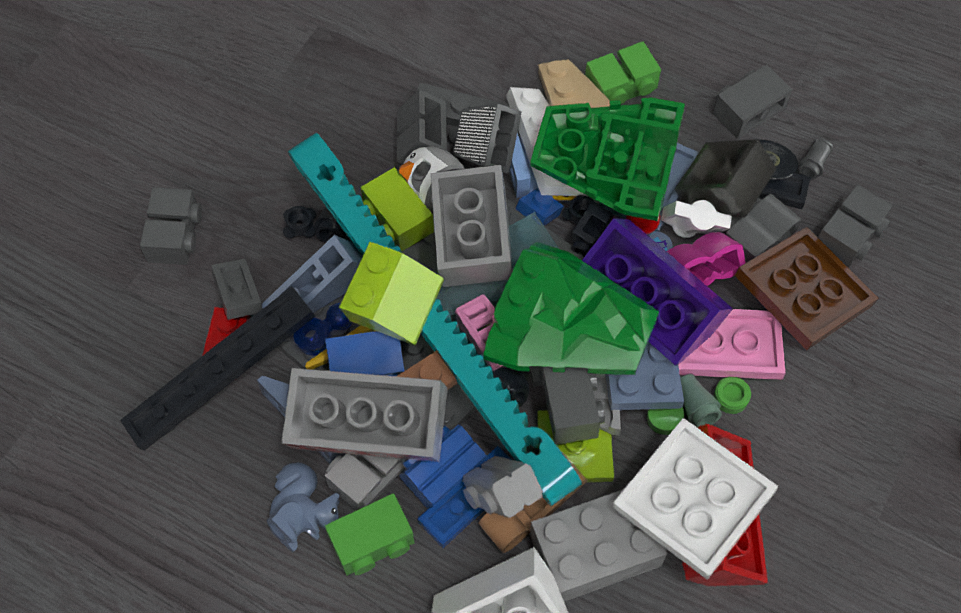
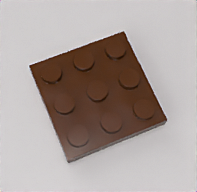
M808 227L740 266L734 275L806 350L871 308L879 299Z

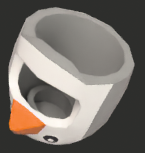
M428 146L415 149L403 162V165L399 167V173L405 178L423 204L433 211L431 173L462 170L465 168L448 151Z

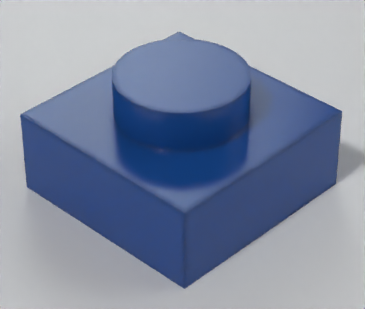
M538 187L519 199L516 210L542 228L560 216L564 206L551 195H541Z

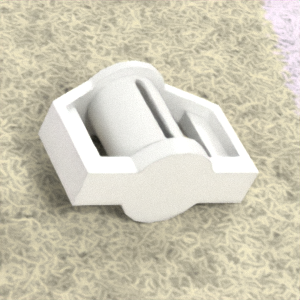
M699 200L691 205L675 201L663 207L661 220L672 226L678 236L689 238L696 233L708 234L724 232L730 229L732 216L716 212L715 207L706 200Z

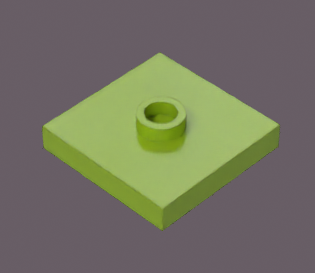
M548 410L538 411V428L545 431L554 442ZM599 429L598 438L556 444L559 450L586 477L587 482H613L614 468L610 433Z

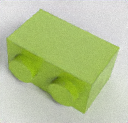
M395 167L360 187L364 205H368L371 214L377 217L379 225L384 226L387 236L391 235L395 246H399L401 252L434 232L433 214Z

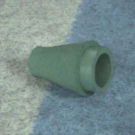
M693 374L681 377L683 405L689 422L695 424L696 427L707 423L710 425L716 423L722 416L720 411L721 404L697 381Z

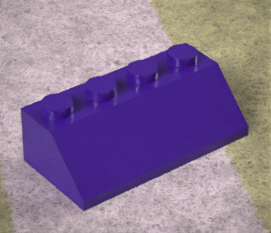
M613 218L582 260L659 311L648 342L675 366L679 365L710 338L733 310L730 305L629 219Z

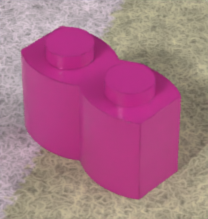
M721 232L708 233L698 238L693 244L677 245L667 251L706 286L710 285L715 279L733 277L738 268L746 263L743 245Z

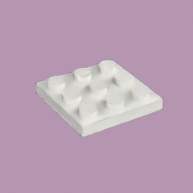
M683 418L614 501L613 508L708 580L774 495L778 486Z

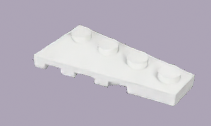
M511 87L506 97L510 108L522 111L518 131L530 162L546 106L550 105L539 89ZM531 167L541 195L587 196Z

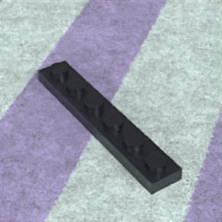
M291 286L120 420L137 447L145 451L312 320L315 314L299 293Z

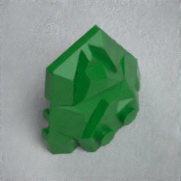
M651 97L641 98V104L621 105L620 100L610 101L608 107L591 108L589 103L546 106L530 160V166L623 215L657 221L663 207L674 162L685 103Z
M535 242L530 245L529 249L525 248L522 250L496 305L494 324L488 334L483 358L484 360L517 371H530V366L553 367V372H565V367L586 368L587 373L635 375L657 321L659 311L572 253Z

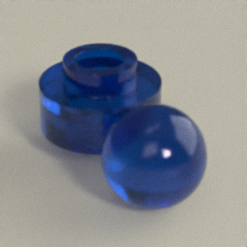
M335 303L329 307L326 319L313 318L294 333V341L304 354L311 356L320 354L327 349L325 339L332 338L331 332L333 330L343 331L352 325L353 322L349 321L339 308L341 303ZM316 330L314 336L306 337L309 331Z

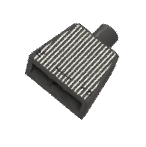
M498 103L464 109L460 115L459 125L453 126L449 134L450 140L454 144V156L483 167L501 165L502 172L509 173L522 111Z

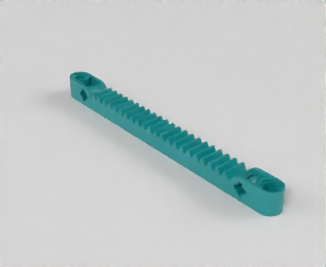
M317 132L287 151L299 172L362 256L369 242L401 252L400 247L395 246L391 235L387 236L384 226L379 225L377 217L371 214L368 205H364L359 194L356 195L352 184L349 185L340 161ZM439 299L435 300L421 331L422 337L434 352L437 351L457 379L458 385L514 460L531 466L543 491V499L550 506H553L582 484L580 477L545 431L536 427H528L527 414L525 412L520 413L518 402L516 400L511 401L508 389H502L499 377L494 378L492 368L490 366L485 367L483 356L477 355L473 343L468 344L466 334L464 332L460 333L457 322H452L448 310L444 311L441 301ZM532 445L534 448L539 447L540 454L535 456L532 452L527 453L526 447Z

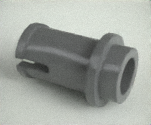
M816 138L806 157L801 158L798 163L799 173L810 176V180L820 177L824 172L823 165L833 151L831 142L824 138H819V140Z

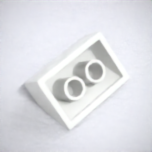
M534 547L434 595L432 613H568L553 574Z

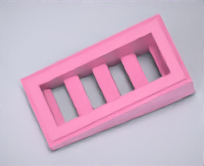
M484 294L455 310L459 328L466 334L468 340L473 343L475 349L482 356L486 346L485 341H487L488 334L494 324L495 307ZM489 323L491 324L490 326H488V327H486V328L480 330L479 332L477 331L478 329L482 328L483 326H485V325H487V324H489ZM484 360L492 368V371L502 367V365Z

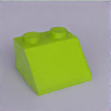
M369 242L339 308L351 322L416 345L444 279L401 252Z

